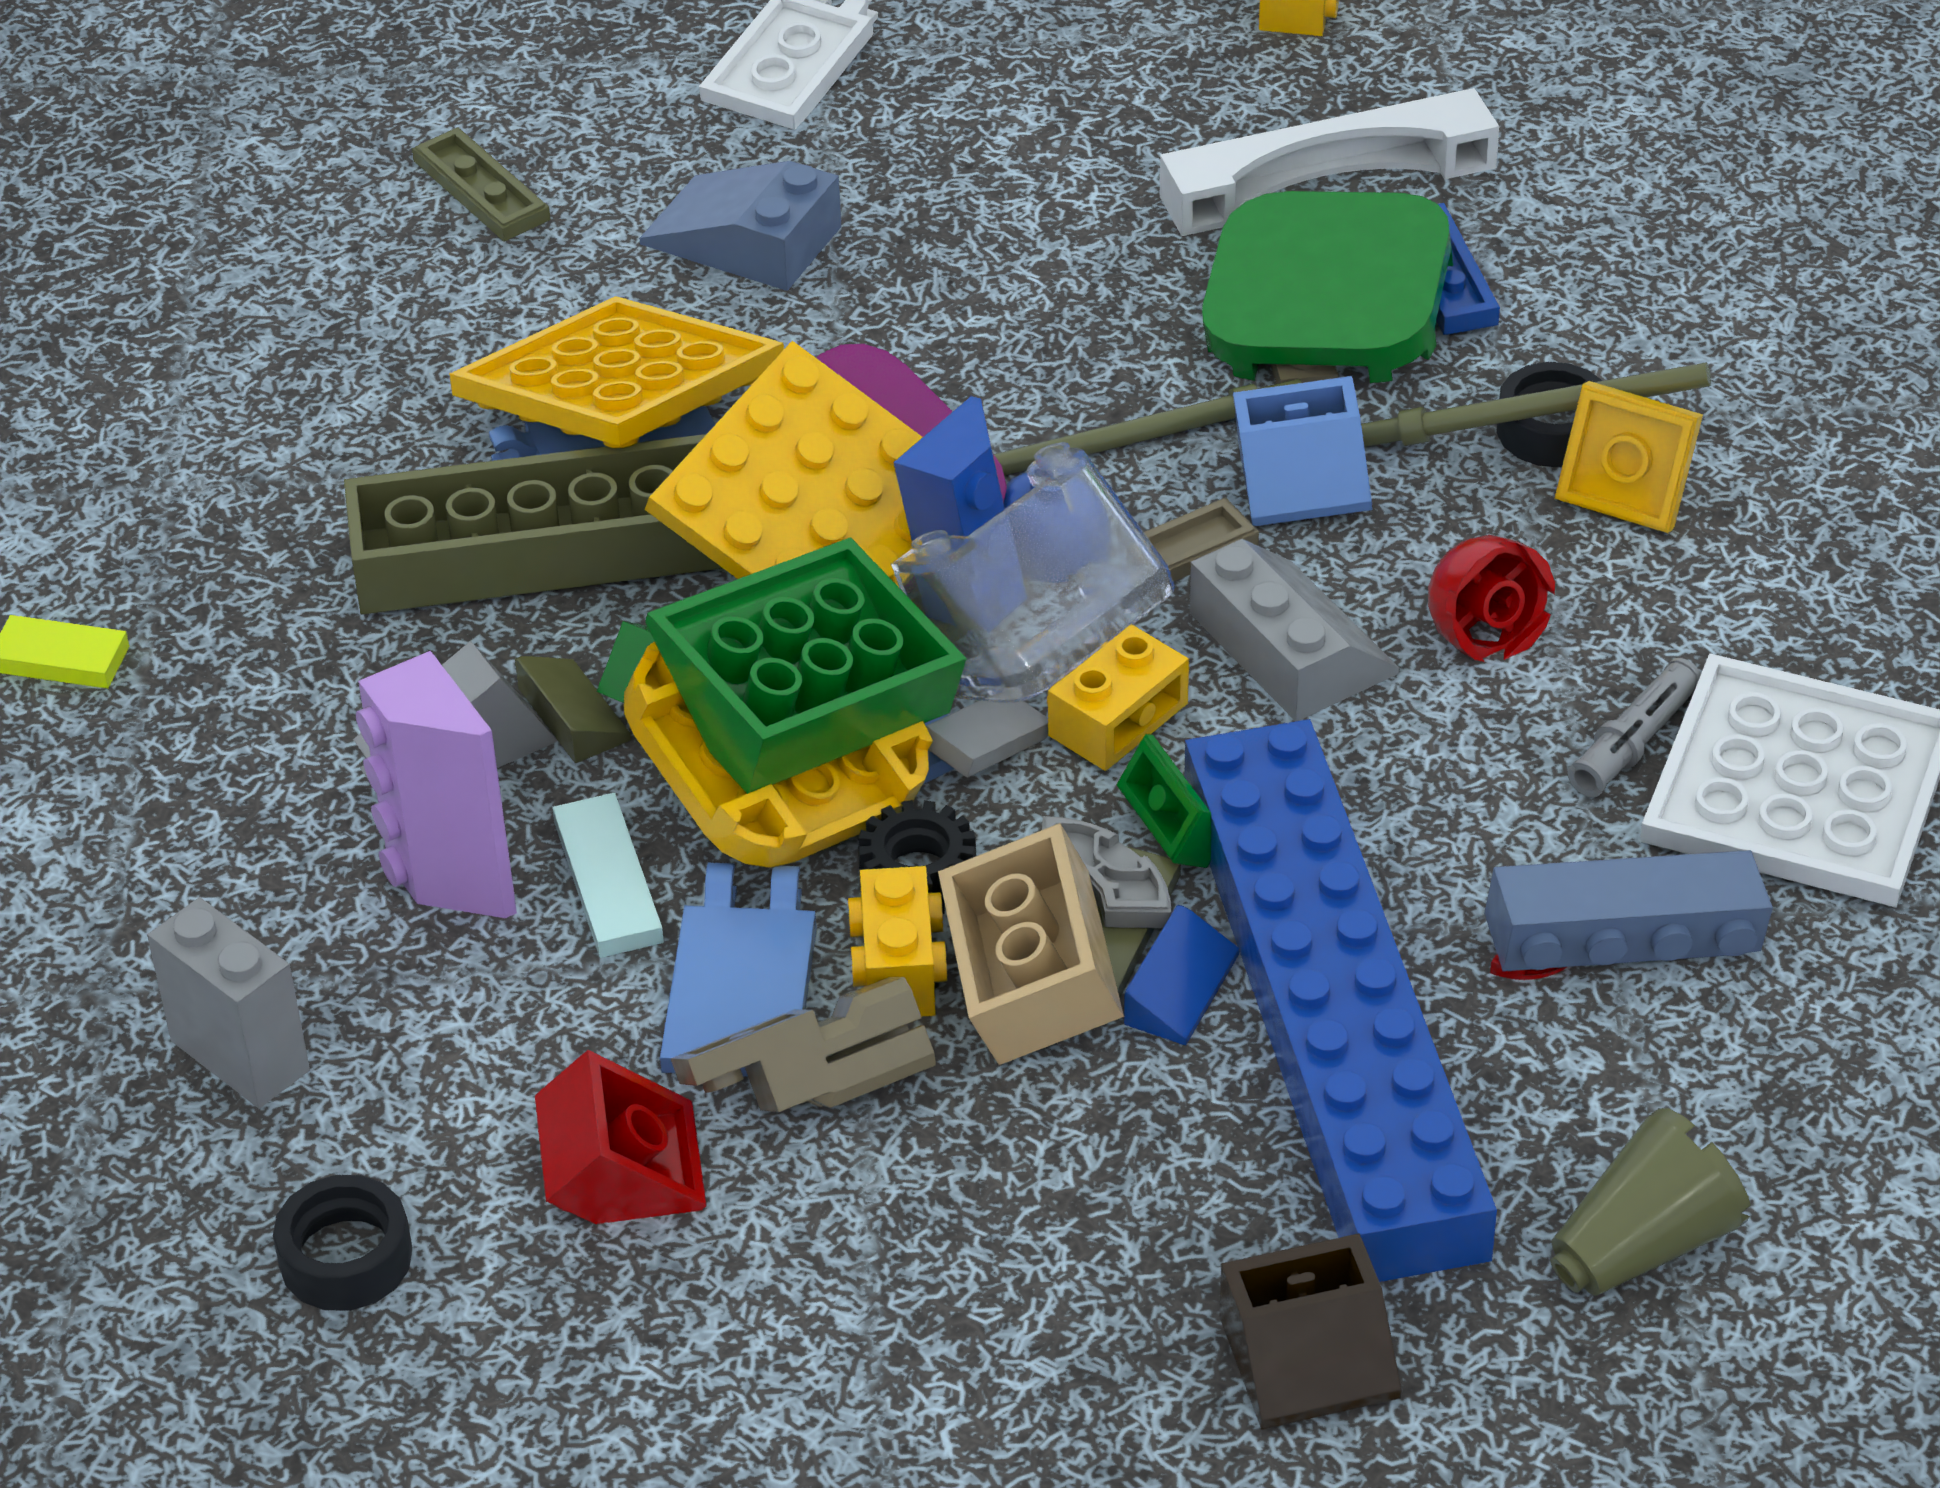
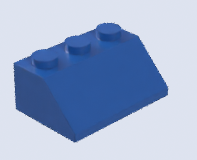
M971 396L893 463L916 561L920 565L918 570L929 614L986 633L1020 603L1024 596L982 401L980 398Z

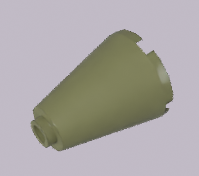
M1658 1108L1649 1115L1552 1239V1248L1555 1256L1550 1259L1552 1268L1560 1280L1573 1292L1578 1293L1584 1288L1592 1295H1600L1737 1230L1748 1221L1750 1216L1742 1212L1751 1205L1749 1196L1739 1176L1713 1142L1701 1150L1686 1135L1695 1125L1683 1115L1669 1108Z

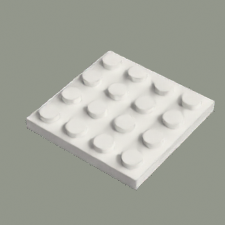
M1709 653L1643 819L1640 842L1685 854L1751 850L1760 873L1897 908L1940 780V709Z

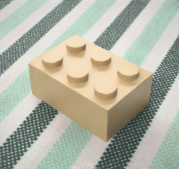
M1061 823L938 871L968 1016L998 1065L1124 1017L1089 871Z

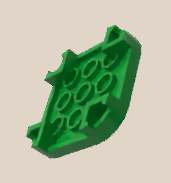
M1284 191L1267 193L1246 201L1229 215L1222 228L1202 304L1203 326L1208 352H1212L1216 358L1232 366L1235 377L1254 381L1259 364L1368 366L1370 384L1393 381L1392 370L1413 362L1419 356L1429 360L1437 345L1435 334L1437 314L1447 267L1453 266L1448 216L1437 203L1423 196L1406 193Z

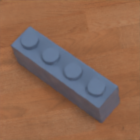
M1746 850L1494 867L1484 914L1502 971L1659 960L1673 961L1677 959L1717 956H1740L1745 953L1758 952L1762 949L1773 907L1752 851Z

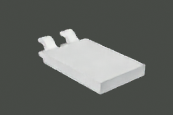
M770 0L700 84L701 101L796 130L874 34L873 23L878 18V12L868 9L872 0H845L839 8L831 5L832 0Z

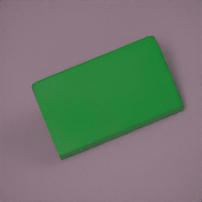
M1145 734L1117 782V787L1173 863L1207 868L1211 862V812L1153 735Z

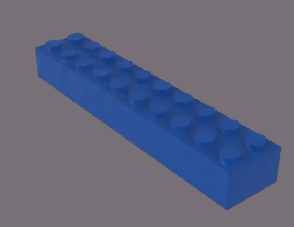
M1311 719L1185 740L1184 777L1211 812V862L1209 865L1237 946L1239 947L1242 961L1338 1238L1360 1233L1379 1282L1492 1261L1497 1215L1495 1203Z

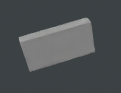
M1005 688L926 725L933 740L928 750L968 778L1045 740L1048 737V718Z

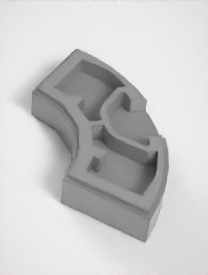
M1043 816L1042 830L1061 823L1088 869L1096 904L1101 909L1105 927L1163 928L1171 916V900L1161 873L1148 856L1144 855L1141 858L1133 850L1119 842L1118 834L1108 829L1080 820Z

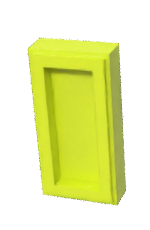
M10 615L0 633V673L108 689L130 647L127 632Z

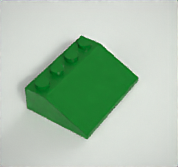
M851 537L647 613L645 620L709 752L747 794L872 745L875 740L921 721L926 723L950 713L967 660L955 645Z

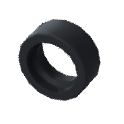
M1542 362L1531 364L1509 375L1500 387L1499 399L1582 385L1587 381L1598 382L1603 380L1591 371L1570 363ZM1527 418L1497 424L1496 433L1503 447L1518 459L1537 466L1561 468L1573 422L1552 424Z
M333 1175L312 1181L292 1194L276 1215L273 1240L279 1268L285 1286L303 1303L322 1310L351 1311L375 1304L394 1291L409 1271L413 1248L408 1219L400 1197L382 1182L363 1175ZM342 1221H362L379 1227L385 1235L379 1245L361 1258L344 1263H323L306 1257L301 1250L310 1236L325 1226Z

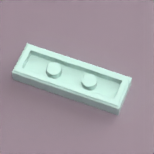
M610 793L552 807L554 823L599 957L602 958L664 943L662 925L616 794Z

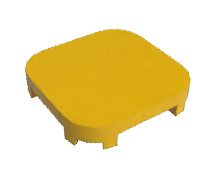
M655 641L647 646L624 692V715L638 742L703 834L722 853L744 864L768 868L790 864L859 835L861 830L866 831V822L872 815L881 820V809L891 805L896 813L902 812L901 802L914 801L929 771L928 749L933 740L924 722L921 721L875 740L872 745L747 794L709 752Z

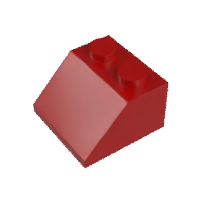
M590 1050L584 1052L535 1095L546 1202L594 1224L701 1211L707 1206L691 1100Z

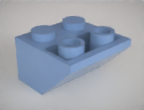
M1352 376L1233 393L1238 445L1253 526L1372 510L1361 419Z

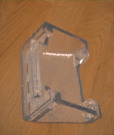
M1065 442L1051 444L1040 449L1034 455L1035 461L1028 466L1026 471L1032 486H1035L1032 490L968 536H948L945 530L925 533L911 543V550L891 563L899 588L967 658L955 698L1016 703L1038 696L1051 688L1130 624L1136 623L1174 592L1175 585L1167 563L1083 449L1071 448Z

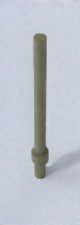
M1705 362L1595 383L1647 398L1711 386V375L1708 363ZM1582 385L1426 412L1424 407L1401 410L1396 418L1362 423L1364 447L1402 441L1405 446L1429 442L1431 435L1573 411L1577 409Z
M1298 378L1262 388L1298 384L1302 382ZM1249 384L1229 390L1228 396L996 453L994 456L1001 464L1004 476L1235 419L1233 393L1255 390L1257 387L1255 384Z

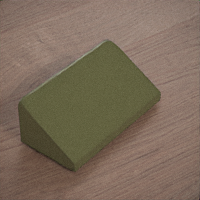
M535 656L515 658L518 689L575 764L631 741V733L601 694L596 692L597 689L573 659Z

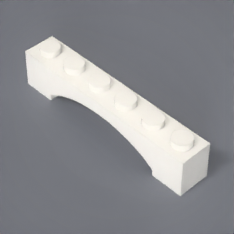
M1475 88L1160 154V198L1181 236L1222 228L1229 215L1248 200L1322 176L1360 170L1410 169L1441 173L1445 180L1496 169L1499 125Z

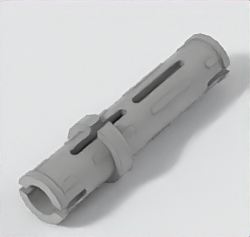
M1683 658L1672 659L1666 665L1664 671L1636 697L1616 720L1605 722L1596 731L1592 746L1568 769V778L1572 786L1582 795L1597 797L1623 768L1629 769L1635 766L1642 758L1644 746L1669 721L1686 700L1693 695L1701 676L1699 669L1689 660ZM1656 701H1659L1661 705L1651 716H1648L1645 712ZM1636 722L1639 723L1640 727L1637 731H1633L1632 726ZM1622 737L1625 738L1626 742L1616 753H1612L1610 749Z

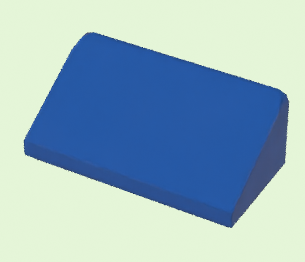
M1178 904L1125 991L1124 1025L1186 1046L1238 958L1239 947L1193 911Z

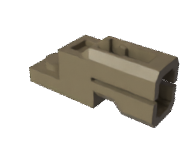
M888 977L840 996L832 1016L817 1022L813 1010L794 1009L670 1058L679 1084L695 1086L702 1084L705 1093L723 1089L743 1080L744 1077L740 1068L745 1067L760 1111L781 1112L803 1102H808L818 1107L832 1108L936 1065L935 1053L925 1025H920L910 1030L906 1025L922 1017L912 989L905 977Z

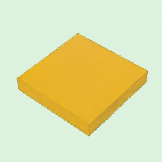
M1587 381L1582 384L1554 499L1665 533L1671 532L1676 523L1703 414Z

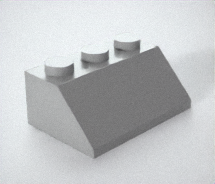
M1244 539L1235 541L1191 561L1190 614L1294 721H1300L1399 674V667L1292 561Z

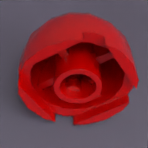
M1485 535L1462 541L1446 552L1435 567L1428 586V607L1437 632L1458 651L1474 660L1484 662L1482 658L1505 649V660L1532 647L1547 627L1551 614L1544 611L1547 603L1548 592L1555 595V580L1548 562L1533 548L1518 541L1494 535ZM1478 621H1483L1494 628H1501L1502 632L1499 641L1473 639L1469 629Z

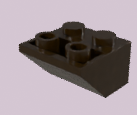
M1360 1233L1221 1263L1219 1317L1261 1430L1401 1398L1402 1389L1383 1291Z

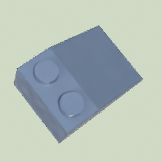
M792 161L695 175L639 238L640 245L788 291L841 228L839 176Z

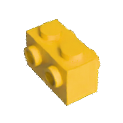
M1130 624L1112 640L1101 643L1095 649L1092 656L1072 672L1061 675L1053 683L1047 695L1048 736L1102 770L1107 771L1140 744L1145 734L1151 735L1188 704L1189 658Z
M926 866L860 870L861 897L848 898L850 937L864 938V946L851 947L853 987L868 986L888 977H905L912 989L921 1017L936 1016L934 982L947 981L945 941L932 942L931 933L943 932L941 892L928 893Z

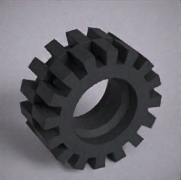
M913 800L901 802L902 812L896 813L892 806L889 805L881 809V820L872 815L866 822V831L861 830L858 838L859 875L860 870L916 867L895 861L898 857L909 853L924 852L938 856L939 860L923 866H926L928 893L941 892L942 912L945 914L944 898L938 871L976 857V837L974 830L970 831L969 821L964 816L956 819L955 809L945 805L940 813H937L935 802L924 800L923 809H914Z

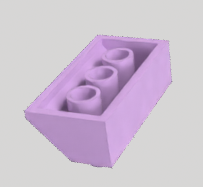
M431 651L359 680L363 709L356 712V721L361 735L370 750V757L364 759L363 763L367 778L377 793L378 803L371 806V812L376 827L385 841L386 848L379 851V859L389 882L394 887L403 884L417 904L500 918H507L516 914L495 750L490 727Z

